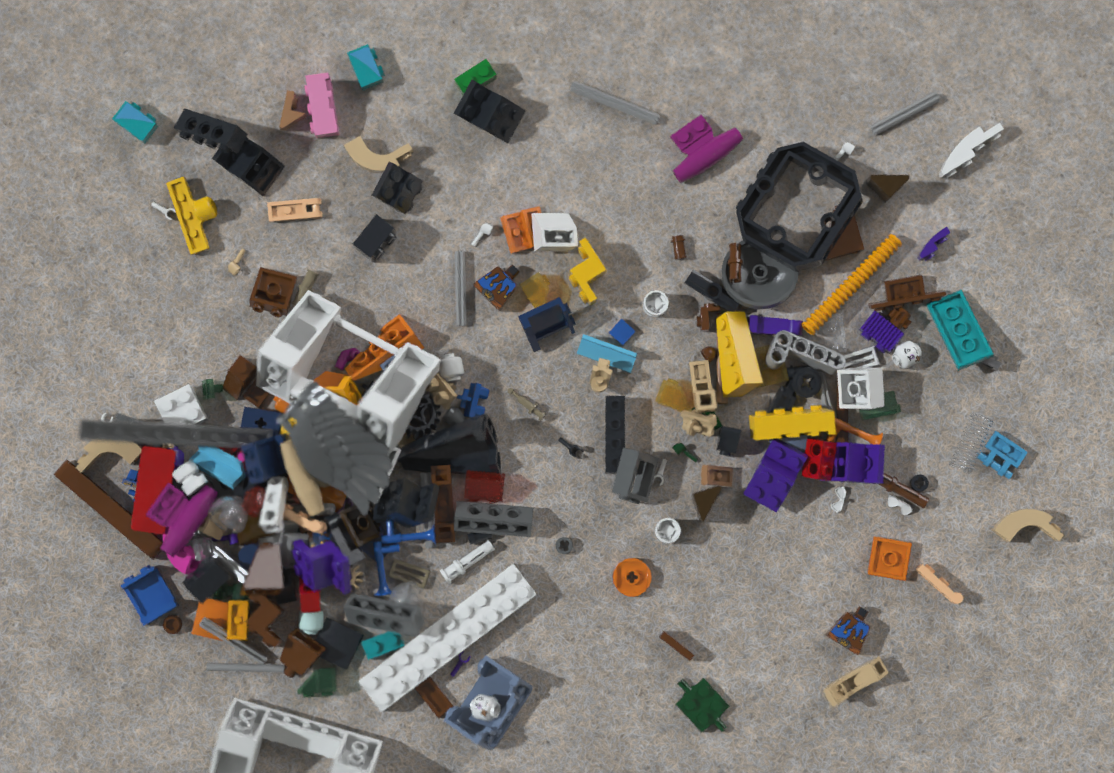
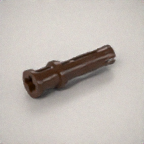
M883 473V484L878 485L886 488L887 492L893 491L923 509L926 507L929 497L900 483L897 477H891Z

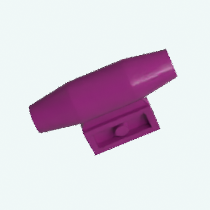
M699 115L670 136L681 153L688 155L672 172L680 183L702 174L733 151L743 141L742 135L734 127L713 137L711 126L702 115Z
M169 483L166 485L146 514L147 517L159 525L171 527L162 544V551L174 557L191 540L209 514L218 495L215 490L204 485L188 501L183 492Z

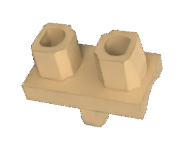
M599 358L598 365H593L589 383H591L590 386L594 392L601 393L608 387L612 370L609 369L610 360Z
M439 372L425 390L426 392L431 391L434 395L433 401L435 404H441L445 410L450 409L452 401L457 397V394L454 392L456 386L453 383H447Z
M683 410L681 412L683 418L682 429L686 430L688 435L694 436L696 433L710 437L714 435V427L717 425L716 415L709 414L705 416L702 413H696V410L691 412Z

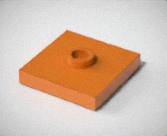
M873 536L867 574L906 581L912 543Z

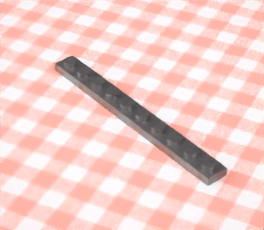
M80 419L78 432L79 440L241 448L242 445L273 436V430L267 428Z

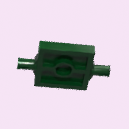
M682 678L677 685L683 689L684 694L675 705L701 733L713 724L722 733L727 726L720 718L722 713L730 706L704 678L691 687Z

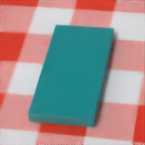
M962 290L944 296L941 300L926 304L958 371L994 357V353Z

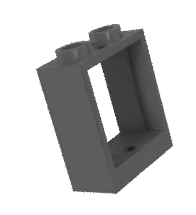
M623 448L612 493L618 494V499L640 504V501L648 503L659 458L640 451Z

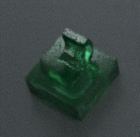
M213 379L203 380V400L214 399L215 393L223 392V385H214Z

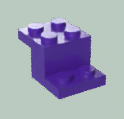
M778 438L773 439L757 465L753 477L743 494L777 513L795 483L796 477L808 455Z
M835 442L837 446L831 481L883 484L885 445Z
M301 539L293 541L294 549L292 554L295 559L293 569L306 586H309L314 592L331 585H335L344 594L351 592L349 559L331 541L311 548Z

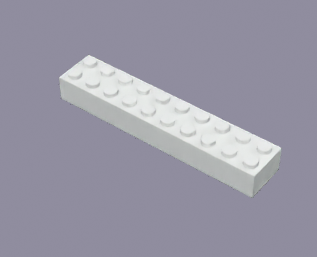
M512 564L358 682L379 710L383 712L537 594L517 567Z

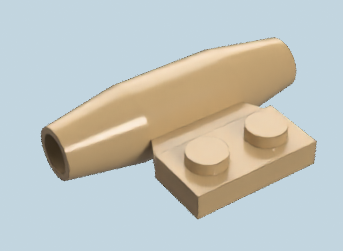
M291 439L281 443L285 467L300 501L310 516L323 512L325 509L319 487L331 485L315 478L304 468Z

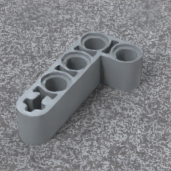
M784 330L776 334L765 358L767 367L773 370L778 369L786 357H789L830 375H836L837 370H841L846 363L845 357L842 354ZM778 339L784 340L785 345L781 344ZM796 346L801 347L803 349V352H799L796 349ZM814 354H818L821 359H816ZM772 355L777 356L779 361H775Z

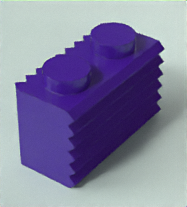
M873 311L859 329L862 332L860 335L867 341H874L877 344L875 347L882 353H890L905 335L877 311Z

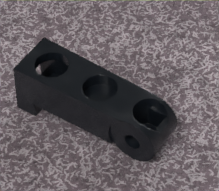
M335 512V514L328 515L322 519L327 524L326 533L331 542L349 559L350 566L366 558L363 552H360L358 547H356L339 513Z

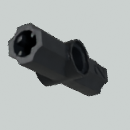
M694 269L684 283L727 312H734L739 305L718 283L712 282ZM710 287L716 288L718 295L715 297L710 296L708 289Z

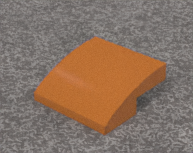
M539 206L500 217L511 254L534 248L532 213H541Z
M208 598L203 604L199 602L191 634L223 641L200 627L199 624L206 617L227 630L229 602Z

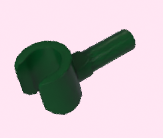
M677 443L672 447L678 456L684 453L691 460L697 462L698 458L691 454L682 443Z

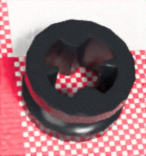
M919 474L913 476L910 484L913 490L921 492L927 489L929 482L926 476ZM919 477L922 478L921 481H924L925 483L920 487V489L917 488L918 485L914 484V482L917 481Z

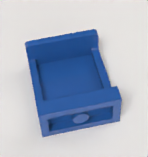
M150 565L140 570L141 574L136 577L131 575L123 580L124 584L121 585V588L125 590L138 612L143 626L150 624L179 606L157 566L151 567Z

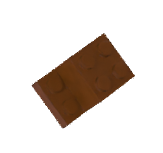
M249 595V598L255 604L261 605L246 621L249 624L247 628L255 635L260 634L263 637L261 641L269 648L279 647L283 640L270 627L285 610L268 595Z

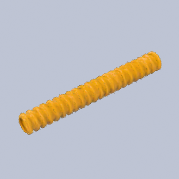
M889 234V238H885L884 242L880 243V247L877 246L876 251H872V255H868V259H865L864 263H861L860 267H857L856 271H853L852 275H849L847 280L843 281L844 284H840L839 288L835 289V293L832 292L831 297L828 296L827 301H823V305H819V309H815V313H811L810 318L807 317L806 322H802V327L809 334L815 335V331H819V327H823L824 322L827 323L828 318H832V314H835L836 310H839L840 306H843L844 302H847L848 298L857 292L856 289H860L861 285L865 284V280L868 281L869 276L872 277L873 272H877V268H881V264H885V260H889L890 256L894 255V251L897 252L898 247H902V242L897 236Z

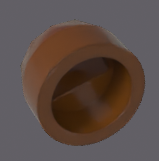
M707 346L700 351L704 359L708 360L709 363L717 356L716 349L712 346Z

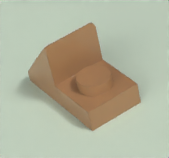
M287 90L279 126L282 131H286L307 117L306 113L293 111V108L297 109L299 100L294 91Z
M702 465L701 484L732 487L733 467Z

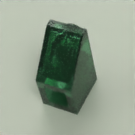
M336 667L315 669L297 690V694H302L303 698L314 697V693H322V696L333 695V692L338 691Z

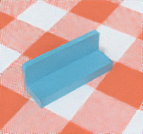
M585 334L582 336L577 351L578 355L595 361H599V358L610 360L609 366L631 373L637 357L635 352Z
M198 446L199 450L189 459V461H194L199 470L232 489L246 477L242 461L215 446Z

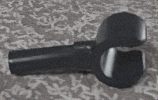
M559 438L558 441L569 449L571 456L579 459L576 456V451L580 450L584 453V450L579 446L571 445L563 438Z

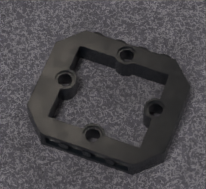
M805 142L779 147L774 153L771 152L769 154L766 166L758 171L755 183L749 185L744 200L741 199L736 206V214L743 241L795 272L822 266L863 203L856 171ZM791 161L808 171L809 179L813 185L822 186L829 182L846 192L833 213H825L821 217L822 231L808 252L787 241V234L783 227L776 225L768 230L753 221L765 201L775 194V186ZM817 171L823 172L820 177H815L814 173ZM764 184L770 185V188L767 190H762L761 186ZM829 221L835 222L833 227L825 226ZM776 234L782 235V238L778 241L772 239Z

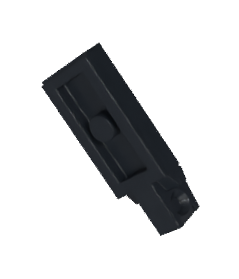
M788 379L785 386H780L767 413H773V409L779 408L791 411L797 399L791 385L792 379Z

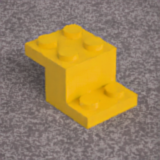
M585 237L579 241L578 252L583 260H586L570 269L568 279L574 288H579V296L583 303H588L591 306L597 302V297L589 284L605 275L606 268Z

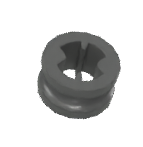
M567 537L559 538L556 542V549L561 554H568L573 548L572 541ZM560 541L569 542L567 551L559 549L561 546Z

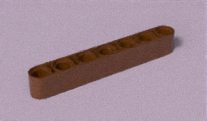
M66 459L57 469L54 475L142 552L152 560L162 551L163 541L154 533L132 530V514L89 477L81 473L74 464Z

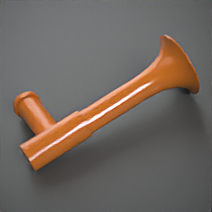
M835 417L836 434L828 435L826 440L834 442L840 430H843L868 441L870 444H880L883 433L872 435Z

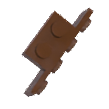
M920 274L884 281L886 300L868 303V306L874 309V311H882L886 309L885 306L893 305V308L903 307L904 303L907 302L920 304L923 303L924 299L929 298L931 301L941 300L942 296L947 294L944 290L925 293L923 276Z

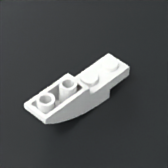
M999 123L986 132H983L979 126L968 134L947 157L939 173L940 178L945 175L949 178L957 173L956 168L961 165L965 168L973 163L972 159L976 156L973 149L976 152L985 146L984 142L990 139L993 142L1001 137L1000 132L1004 130L1002 125Z

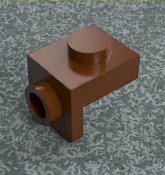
M715 303L704 304V307L700 308V316H697V327H700L701 332L709 331V312L720 311V307H715Z

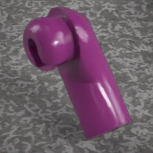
M356 348L341 351L334 367L343 371L346 363L352 361L360 351Z

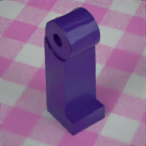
M757 315L749 316L748 326L750 334L776 335L779 331L784 330L798 336L803 335V321Z

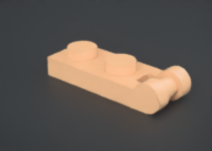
M321 198L267 202L269 222L323 218L322 211H320ZM312 205L313 212H307V206Z
M285 503L283 516L311 531L318 533L326 532L327 524L325 522L313 521L309 519V514L303 511L298 513L293 510L294 507Z
M920 564L915 569L951 603L960 604L963 601V595L953 592L948 587L950 584L944 578H937L934 575L935 570L928 564L925 566Z

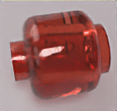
M253 487L246 491L242 508L250 517L262 515L266 491L260 487Z

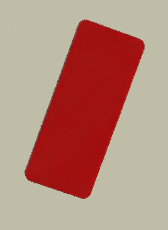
M150 446L142 447L131 522L132 530L155 534H164L166 532V527L159 525L147 517L146 514L168 483L172 485V473L174 472L176 460L175 450Z

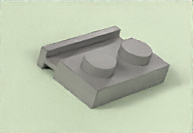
M280 532L281 566L293 569L295 565V559L292 554L294 549L293 541L301 539L308 546L307 534H283V532Z

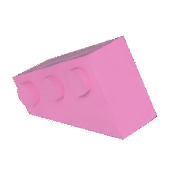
M329 73L306 75L307 85H305L306 97L309 96L310 104H307L308 114L312 115L313 122H310L311 134L315 133L316 138L339 135L332 80Z

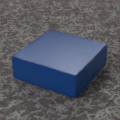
M621 319L611 329L609 334L623 346L636 331Z

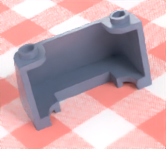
M485 655L477 665L478 673L481 676L461 707H451L446 712V717L443 721L475 744L487 750H493L532 692V685ZM480 694L493 696L500 704V713L492 721L476 719L470 710L471 701Z

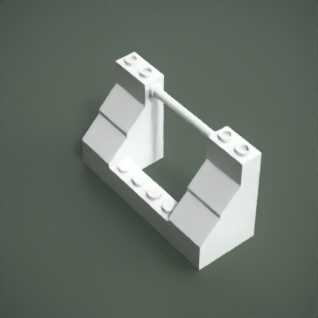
M308 290L259 349L256 386L289 404L296 401L304 388L311 382H314L306 378L328 333L334 326L339 325L395 355L394 360L363 398L359 406L325 389V393L332 396V401L338 403V408L345 410L347 416L354 418V423L363 425L365 427L364 431H369L376 435V441L386 444L389 448V452L386 455L389 456L402 439L427 386L438 373L440 359L408 342L403 348L400 347V349L342 319V316H340V306ZM305 403L301 406L302 409L305 410L307 407Z
M234 698L220 726L209 773H253L263 738L288 745L289 747L306 750L310 753L323 755L327 758H333L334 761L330 773H374L383 741Z

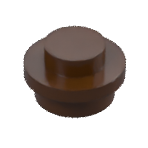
M169 615L163 621V628L169 634H176L182 629V620L177 615Z

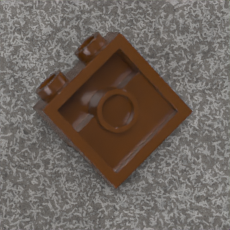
M260 267L249 299L250 307L258 313L263 311L271 312V315L274 317L287 316L297 276Z

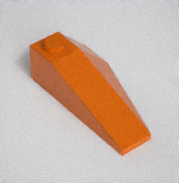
M400 314L380 329L382 333L378 338L399 349L400 347L403 348L407 342L418 346L421 350L425 348ZM369 342L370 346L364 352H360L345 370L352 380L355 381L383 370L380 365L394 354Z

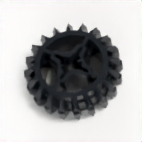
M431 392L427 393V395L423 394L420 400L423 404L418 405L416 409L419 414L418 416H412L410 422L420 427L408 425L405 431L407 433L406 438H409L412 434L414 440H416L418 434L420 437H423L425 433L432 434V430L437 429L436 424L440 423V419L437 417L441 416V412L436 410L440 408V405H434L433 399L429 398ZM426 409L429 410L430 420L428 424L426 423V418L423 415Z

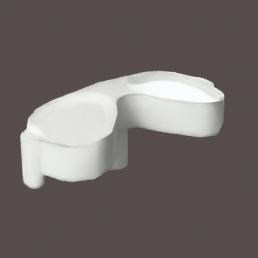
M845 487L835 489V493L840 500L833 503L831 508L836 513H839L843 508L847 493Z
M889 495V507L900 506L903 515H908L912 512L913 508L904 502L903 498L899 499L896 496Z

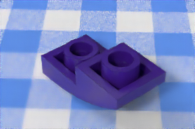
M947 227L940 230L925 244L917 257L919 261L923 258L927 261L935 256L934 252L938 250L935 242L939 245L948 240L946 236L950 234V231Z

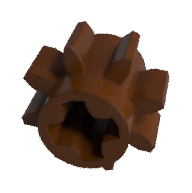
M902 307L898 310L894 308L888 315L890 318L889 322L899 330L901 328L906 330L912 323L909 320L911 314Z

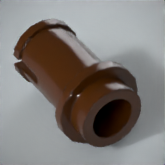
M683 235L672 237L671 243H673L675 260L687 258L684 245L686 239L683 238Z

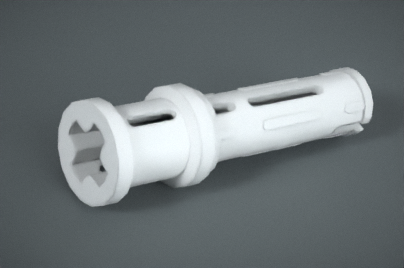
M487 540L459 561L458 559L454 560L453 564L439 571L447 583L451 584L453 579L460 574L464 575L467 568L495 549L490 541Z

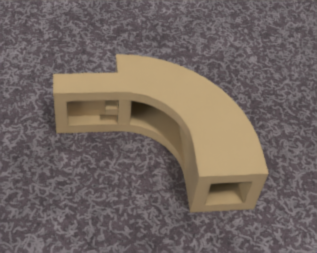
M361 136L344 145L349 156L358 166L374 173H383L388 162H392L400 167L397 161H406L411 157V153H413V149L407 143L390 154H375L367 148Z
M708 360L689 362L696 413L716 411L715 390L712 389Z
M91 441L84 447L88 455L84 454L80 457L76 468L81 473H85L99 457L107 453H116L130 465H134L141 456L142 447L133 442Z
M1035 509L1011 512L1000 519L992 529L995 534L1006 542H1010L1016 533L1025 526L1037 527L1055 541H1060L1064 536L1060 532V527L1054 523L1049 524L1053 518L1051 515Z
M879 656L827 685L823 692L831 706L835 707L862 688L879 681L889 672Z

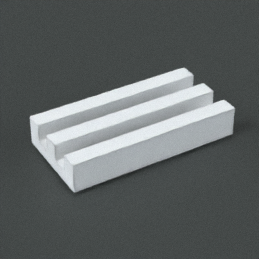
M875 347L843 355L845 359L872 351L870 356L845 363L842 369L870 359H874L875 362L856 368H870L880 365Z

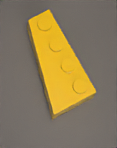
M725 312L716 319L723 397H743L761 385L763 381L745 312Z
M811 405L810 409H803L801 406L792 407L791 411L779 408L773 409V413H766V410L755 411L753 415H749L750 438L754 440L782 438V435H785V437H799L801 433L819 436L821 431L829 435L836 434L834 411L823 408L822 405Z

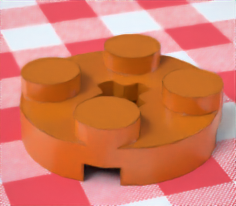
M628 558L620 562L614 569L613 583L622 594L629 597L639 596L650 586L651 571L643 561L636 558ZM630 572H634V575L638 576L634 583H630V580L626 578L627 575H630Z

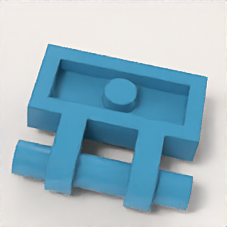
M994 431L984 446L990 453L985 455L980 452L977 458L986 467L990 466L996 470L997 474L1001 477L1005 476L1010 479L1013 473L1008 470L1009 466L1012 465L1018 468L1028 452L999 432ZM996 455L1004 460L1002 465L993 460Z

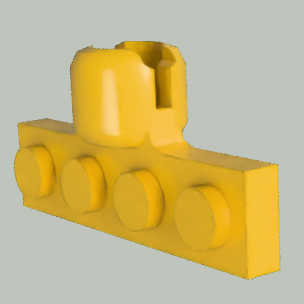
M184 176L167 182L166 185L190 255L210 249L203 229V223L215 218L218 214L213 199L206 196L194 200L187 179Z

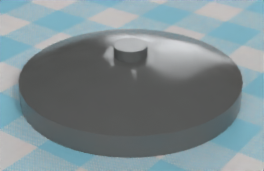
M744 241L739 242L741 244V259L743 260V266H741L742 281L731 283L729 281L730 267L728 266L730 250L728 251L722 264V282L727 293L739 304L753 309H769L785 302L794 292L798 282L799 271L791 270L746 244Z

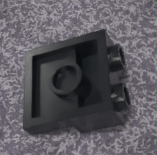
M388 162L372 196L392 209L406 215L413 208L412 201L421 192L423 181L396 164Z

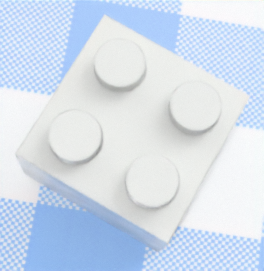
M846 368L837 370L839 408L873 409L884 407L882 368Z
M190 384L154 401L164 423L199 425L208 420Z

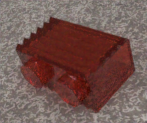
M467 470L464 498L470 501L487 500L490 503L503 502L505 474Z

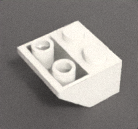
M532 213L534 251H571L578 247L577 227L569 213Z

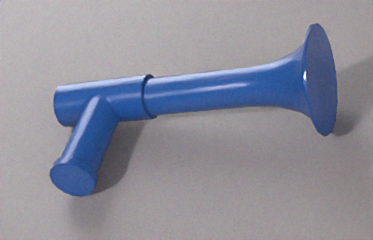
M390 519L386 521L387 535L381 536L382 544L430 540L436 545L434 525L426 532L395 534L394 521Z
M374 541L373 548L379 580V588L374 595H389L394 593V591L389 589L386 582L383 554L400 552L399 544L382 547L381 541Z

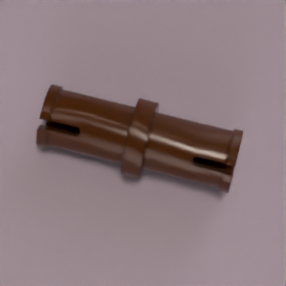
M737 243L729 244L730 259L728 260V266L730 267L729 281L731 283H739L742 281L741 266H743L741 244L739 243L737 246Z

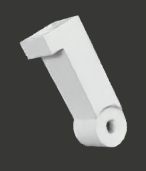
M272 477L268 481L259 524L266 533H277L284 530L282 521L286 493L289 487L286 477Z

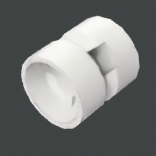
M661 291L649 292L643 301L645 313L655 318L662 316L668 308V297Z
M193 460L186 462L172 473L176 481L183 484L182 489L187 496L194 494L208 483L203 473H198L199 468Z
M672 518L660 520L655 527V535L663 543L676 541L681 533L679 523Z

